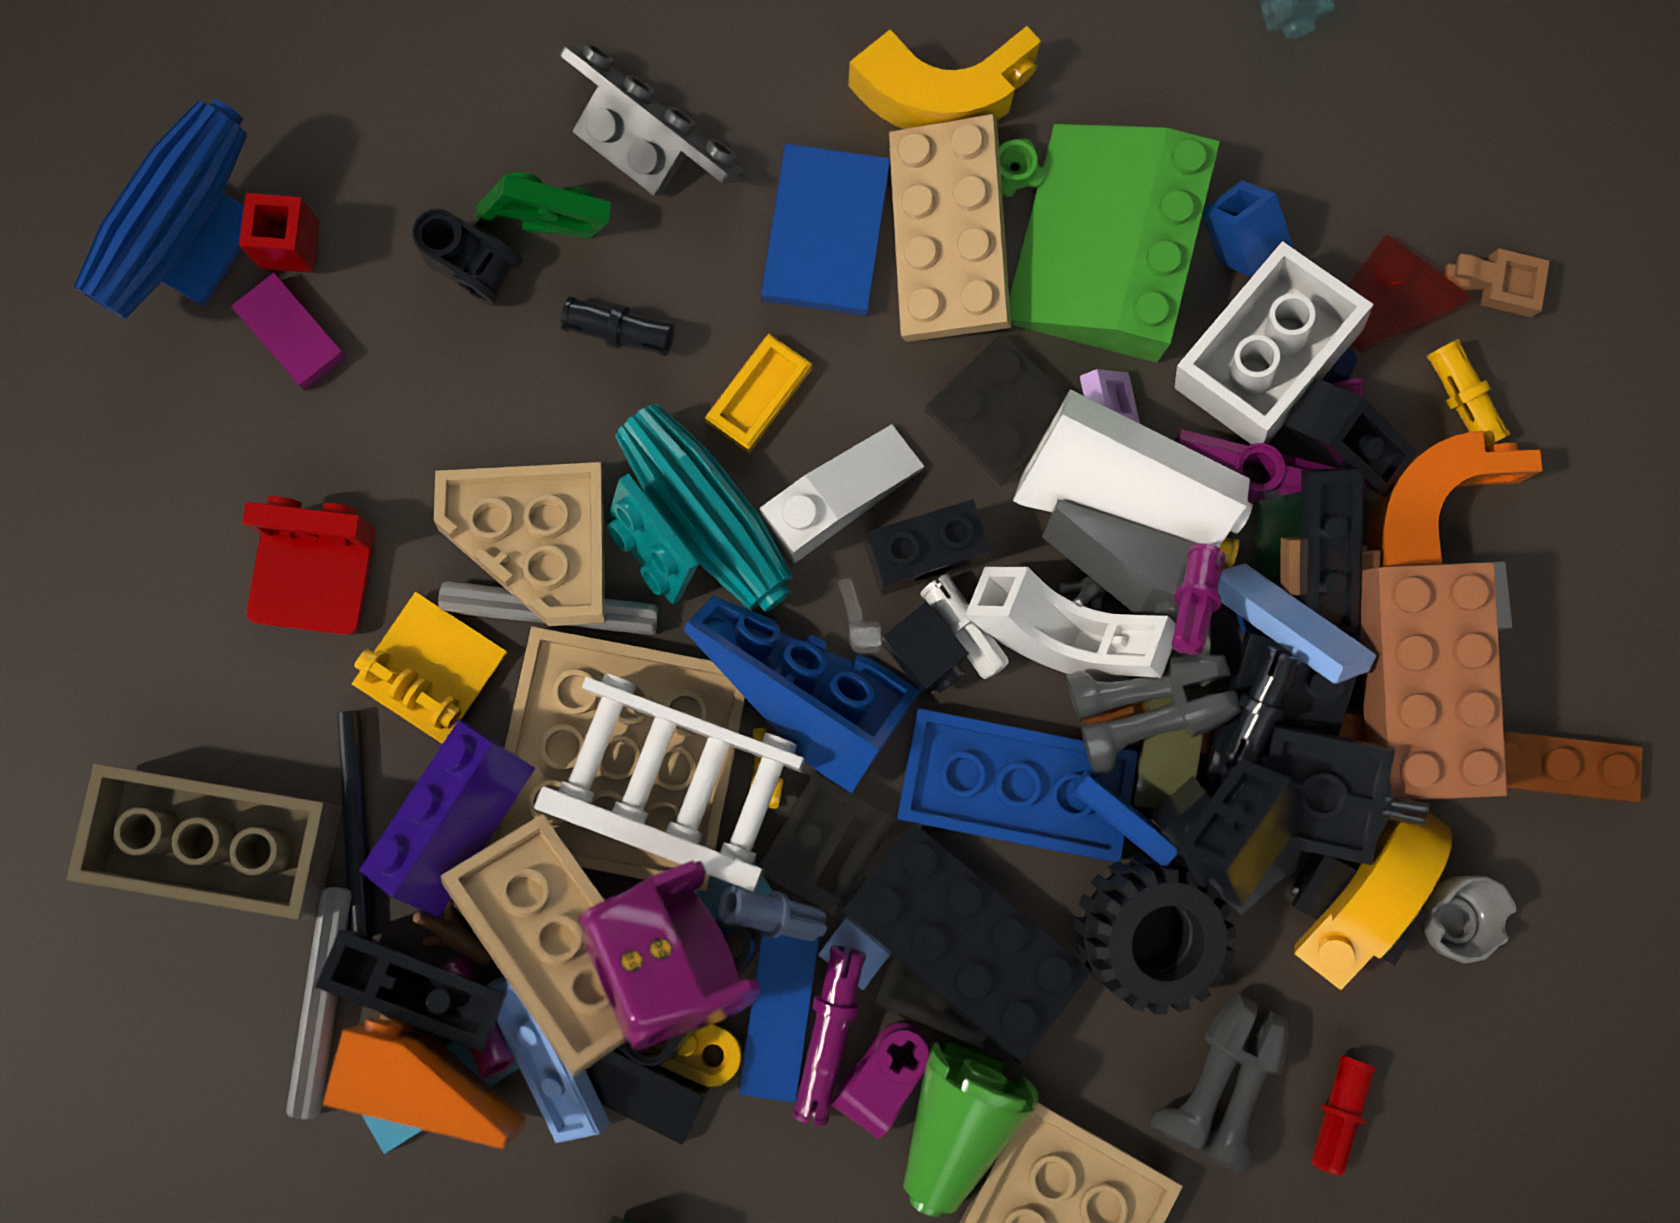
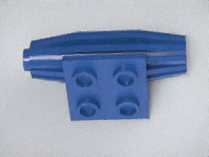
M213 99L210 105L197 101L150 149L101 222L73 286L77 291L124 319H127L160 283L203 307L206 305L242 250L239 247L244 205L223 194L248 136L246 131L240 126L244 119L239 113L217 99Z

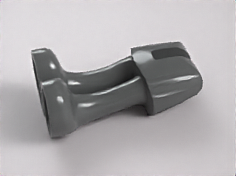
M1187 655L1169 658L1167 669L1164 670L1162 678L1137 677L1123 681L1105 682L1094 680L1091 675L1083 671L1066 675L1069 694L1079 722L1098 717L1102 713L1117 707L1152 699L1171 698V703L1156 709L1118 720L1096 722L1081 726L1084 746L1094 777L1109 774L1115 766L1117 754L1131 743L1150 736L1185 729L1188 735L1193 738L1223 725L1240 714L1242 708L1239 705L1236 691L1204 696L1205 698L1194 701L1190 697V689L1200 686L1205 687L1231 676L1225 655Z
M1236 992L1215 1016L1204 1035L1205 1041L1210 1045L1193 1093L1180 1108H1161L1154 1112L1149 1127L1185 1146L1201 1151V1154L1247 1176L1253 1165V1155L1247 1143L1251 1117L1268 1074H1282L1287 1055L1290 1020L1272 1010H1267L1258 1020L1247 1046H1244L1255 1021L1258 1006L1255 1001ZM1239 1064L1241 1065L1227 1110L1217 1130L1210 1133L1211 1122L1219 1099L1235 1065Z

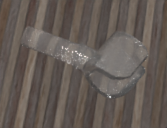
M851 578L839 581L838 584L848 612L849 637L852 650L857 653L880 652V621L862 622V610Z

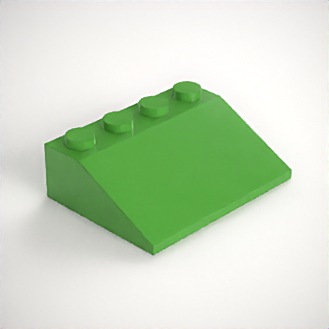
M1054 124L1043 164L1045 178L1043 183L1037 187L1009 295L1011 325L1158 363L1171 344L1220 141L1164 127Z

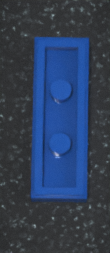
M762 935L756 980L761 991L757 1000L751 1006L739 1095L796 1103L819 936L814 941H807L785 935H780L774 939Z

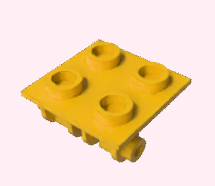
M415 592L374 652L365 649L359 655L354 667L360 670V672L352 682V685L435 740L443 743L458 720L463 719L508 652Z

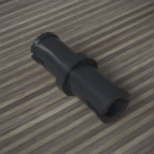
M570 296L566 299L561 313L560 323H562L561 329L563 331H572L606 340L608 347L619 349L622 345H627L658 353L664 357L669 354L675 334V330H673L675 327L674 322H665L630 313L628 306L616 304L613 308L578 300L576 297Z
M1266 646L1264 657L1249 693L1244 692L1239 701V705L1243 707L1230 743L1224 751V754L1232 760L1239 756V760L1244 759L1261 766V759L1277 721H1283L1287 713V709L1283 704L1303 659L1294 654L1287 656V651L1272 646Z

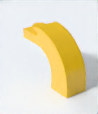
M1026 26L981 63L961 70H945L922 62L890 29L850 61L848 86L873 112L891 124L903 129L993 114L996 121L1009 113L1015 89L1022 86L1037 68L1035 61L1041 40Z
M1429 811L1428 815L1425 816L1427 820L1424 828L1388 820L1387 825L1378 836L1373 865L1361 864L1344 891L1294 945V954L1338 989L1342 990L1374 955L1380 959L1391 948L1417 915L1440 878L1450 854L1452 834L1450 827Z

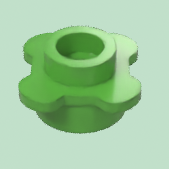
M1025 138L1010 140L999 147L1003 197H1011L1015 194L1016 190L1028 185L1038 187L1043 183L1045 170L1037 165V153L1034 144L1030 140ZM1017 164L1020 169L1012 171L1010 165Z

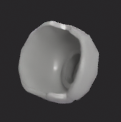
M1483 875L1451 876L1436 884L1427 898L1424 909L1428 913L1423 920V931L1429 944L1442 956L1464 964L1484 961L1499 948V945L1508 942L1509 937L1505 931L1507 917L1516 913V905L1504 884Z

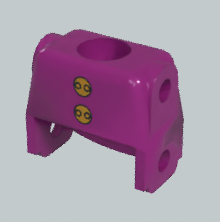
M694 860L651 876L627 892L592 906L579 917L580 924L585 933V947L625 1039L632 1044L634 1050L650 1047L678 1034L702 1029L737 1014L753 1004L761 991L756 979L750 981L747 979L740 982L727 942L714 917L695 892V890L703 885L706 875V869L702 861L694 862Z

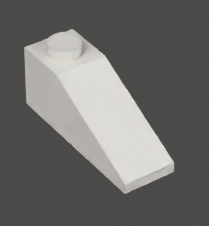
M891 424L797 480L760 507L761 518L769 532L795 564L922 471L925 466Z

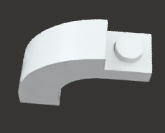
M984 567L965 614L995 640L1035 662L1067 674L1083 671L1091 675L1094 680L1105 682L1128 680L1129 676L1162 678L1172 650L1171 643L1176 625L1169 616L1111 614L1084 606L1078 607L1074 602L1053 591L1028 567Z

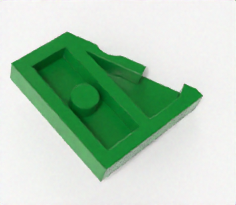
M505 173L476 205L474 226L491 229L492 220L495 216L523 220V232L555 233L571 237L592 238L609 223L611 202L594 198V194L584 188L565 187L561 189L543 184L538 176L530 173Z

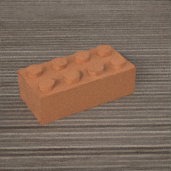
M1494 563L1377 567L1362 570L1360 644L1377 655L1370 670L1362 674L1365 742L1395 748L1390 775L1393 797L1406 800L1507 796Z

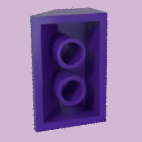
M463 719L458 720L359 871L392 898L439 917L451 899V896L442 885L441 875L484 849L536 768Z

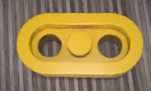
M711 1024L697 1030L674 1058L657 1065L700 1085L714 1087L726 1083L738 1072L742 1062V1049L738 1039L732 1032L717 1024ZM667 1042L658 1043L644 1049L650 1054L658 1055L664 1050ZM710 1044L718 1045L724 1052V1060L717 1067L709 1066L703 1057L705 1048Z

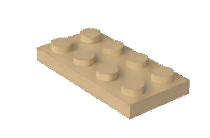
M989 114L889 132L901 337L906 342L1011 328L998 126L994 115Z
M543 814L441 875L442 885L572 1077H575L627 1041L621 1032L585 947V933L579 921L581 914L592 906L604 901V899Z

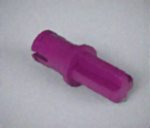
M1206 543L1195 544L1188 551L1184 580L1174 594V600L1179 606L1171 644L1177 652H1186L1193 656L1203 651L1211 613L1217 611L1221 606L1218 586L1226 555L1224 552H1220V548L1215 545Z

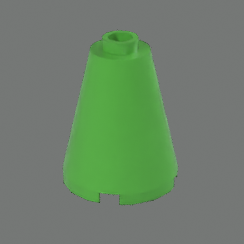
M947 1042L943 1052L938 1043H935L929 1052L903 1182L905 1191L911 1196L909 1199L911 1205L918 1211L932 1217H940L942 1213L956 1212L1033 1112L1039 1100L1038 1090L1023 1075L1020 1074L1017 1082L1014 1083L1001 1073L1005 1063L976 1049L957 1043Z

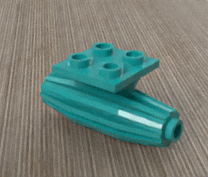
M651 404L626 420L627 422L618 429L619 431L615 434V438L643 491L629 473L619 479L607 517V530L616 546L623 552L630 551L642 566L640 572L650 590L658 596L663 594L673 606L681 600L693 574L700 564L748 610L755 609L760 605L763 611L767 612L787 598L791 591L786 585L793 578L790 569L761 516L711 452L659 404Z

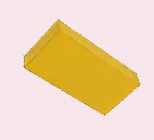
M768 333L706 415L705 422L747 453H750L811 372L812 363Z

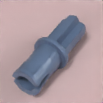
M730 886L723 892L719 901L718 913L721 921H725L724 923L728 925L735 924L758 929L767 938L774 939L780 935L814 941L818 936H824L827 931L825 924L826 913L821 908L789 901L788 897L781 892L774 891L764 895L740 889L737 886Z

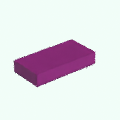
M274 272L231 306L304 391L346 358V355Z

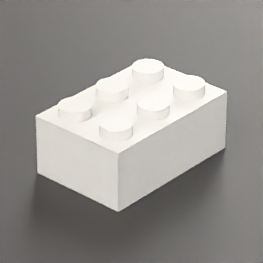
M1282 241L1177 365L1174 388L1251 445L1255 443L1268 444L1284 425V422L1315 378L1322 380L1363 331L1374 304Z

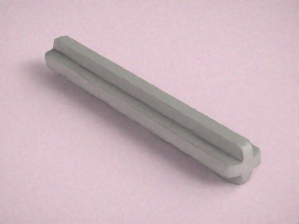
M450 581L443 582L441 585L438 604L439 608L447 613L544 623L504 587ZM605 599V623L564 626L652 635L655 634L658 627L659 609L651 603Z
M329 886L323 888L320 892L286 1108L287 1115L297 1119H313L321 1112L338 996L318 989L315 985L339 930H349V909L352 895L347 888Z

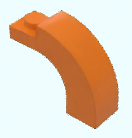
M1483 431L1455 435L1435 444L1412 460L1387 497L1382 495L1377 497L1367 527V551L1380 550V567L1442 564L1438 523L1442 505L1448 494L1454 488L1461 486L1521 483L1543 471L1540 449L1518 450L1517 443H1499L1485 447Z

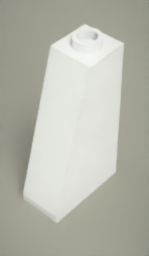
M1071 389L1022 473L1013 499L1014 502L1022 506L1052 512L1057 500L1060 499L1195 543L1212 544L1217 547L1222 544L1230 531L1236 534L1240 532L1248 520L1253 504L1247 501L1249 478Z

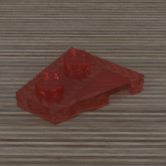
M1386 234L1346 285L1374 304L1363 331L1353 341L1351 346L1361 353L1368 351L1395 335L1404 334L1421 326L1427 320L1459 308L1470 295Z

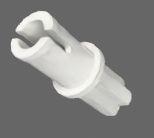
M947 573L940 576L938 579L940 583L937 584L934 580L921 591L920 595L928 602L969 652L967 658L978 674L984 679L996 675L1009 663L1008 657L992 636L984 632L965 615L969 603L952 581L950 574Z

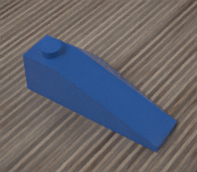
M712 596L686 623L683 629L783 739L797 744L795 753L803 757L806 764L851 794L874 763L920 693L919 689L872 659L857 654L852 661L825 650L827 641L809 635L807 641L804 642L780 632V627L775 620L715 596Z

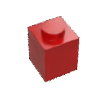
M246 193L239 247L260 269L314 273L320 221L301 197Z

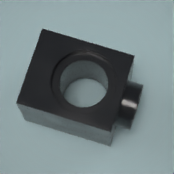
M927 601L882 637L880 644L916 688L920 690L921 694L932 686L941 693L965 673L959 664L966 659L969 652Z

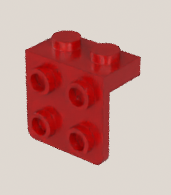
M268 496L266 504L246 502L242 524L260 535L246 610L247 618L257 625L345 636L354 635L360 627L376 529L357 515L356 508L347 505L323 503L322 511L302 509V502L280 496Z

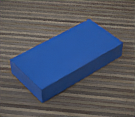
M1088 769L1074 783L1075 795L1161 866H1167L1178 854L1175 845L1161 832L1158 826L1098 777H1094L1093 773Z

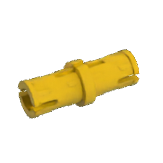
M1457 339L1426 357L1431 362L1450 397L1446 400L1450 410L1456 408L1469 432L1483 431L1486 447L1507 437L1511 433L1506 428L1487 391L1491 390L1487 380L1481 382L1461 345V341Z

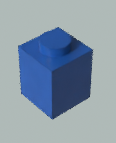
M1240 181L1203 209L1202 217L1219 263L1251 278L1282 241L1293 247L1276 193L1248 182Z

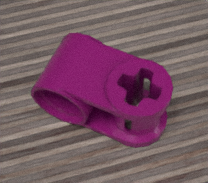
M894 1022L887 1025L879 1033L861 1061L846 1076L830 1105L875 1138H882L898 1117L907 1097L925 1073L929 1050L922 1032L908 1022ZM908 1040L911 1041L914 1058L910 1061L902 1057L897 1064L892 1062L893 1056L889 1046L894 1043L902 1047Z

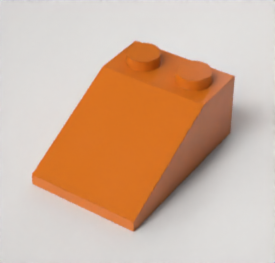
M383 1013L380 1014L379 1019L366 1018L365 1023L345 1029L342 1032L322 1105L501 1149L505 1148L524 1130L526 1118L430 1033L415 1030L414 1025Z

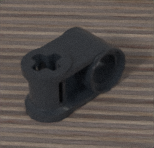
M430 209L423 212L415 220L412 228L413 240L426 264L455 282L468 294L489 306H494L498 300L495 293L512 268L518 269L523 262L520 255L501 240L479 231L451 212L443 209ZM442 233L454 235V239L448 247L441 250L429 248L432 239Z

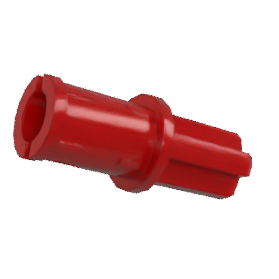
M1340 1055L1327 1105L1323 1103L1320 1105V1109L1324 1110L1325 1114L1311 1158L1312 1165L1317 1169L1336 1176H1342L1345 1173L1358 1125H1365L1367 1121L1362 1118L1368 1092L1377 1070L1376 1067Z

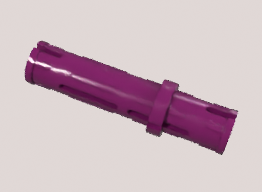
M839 945L830 947V957L822 993L815 995L812 1007L817 1014L796 1104L792 1111L794 1119L808 1124L812 1103L815 1101L812 1110V1116H814L813 1126H825L828 1124L830 1104L849 1022L857 1018L859 1005L854 1001L863 963L866 961L867 956L860 950L850 948L846 968L843 971L847 953L844 952L845 946Z

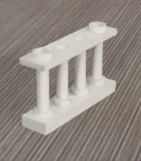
M605 673L602 682L586 677L582 688L588 693L601 698L568 783L562 781L558 791L542 786L534 809L680 864L694 860V862L702 861L706 874L748 890L757 891L765 869L753 865L756 854L751 851L783 766L798 772L802 771L805 763L804 758L794 755L797 744L765 733L762 742L641 698L634 695L637 687L636 684L611 674ZM624 706L654 717V721L622 803L616 801L613 810L609 811L591 804L595 793L591 792L590 788L621 709ZM678 726L705 736L708 740L676 823L669 822L665 832L646 825L645 821L648 813L643 810L674 730ZM729 746L762 759L730 844L724 842L721 851L718 852L699 845L702 833L697 832Z

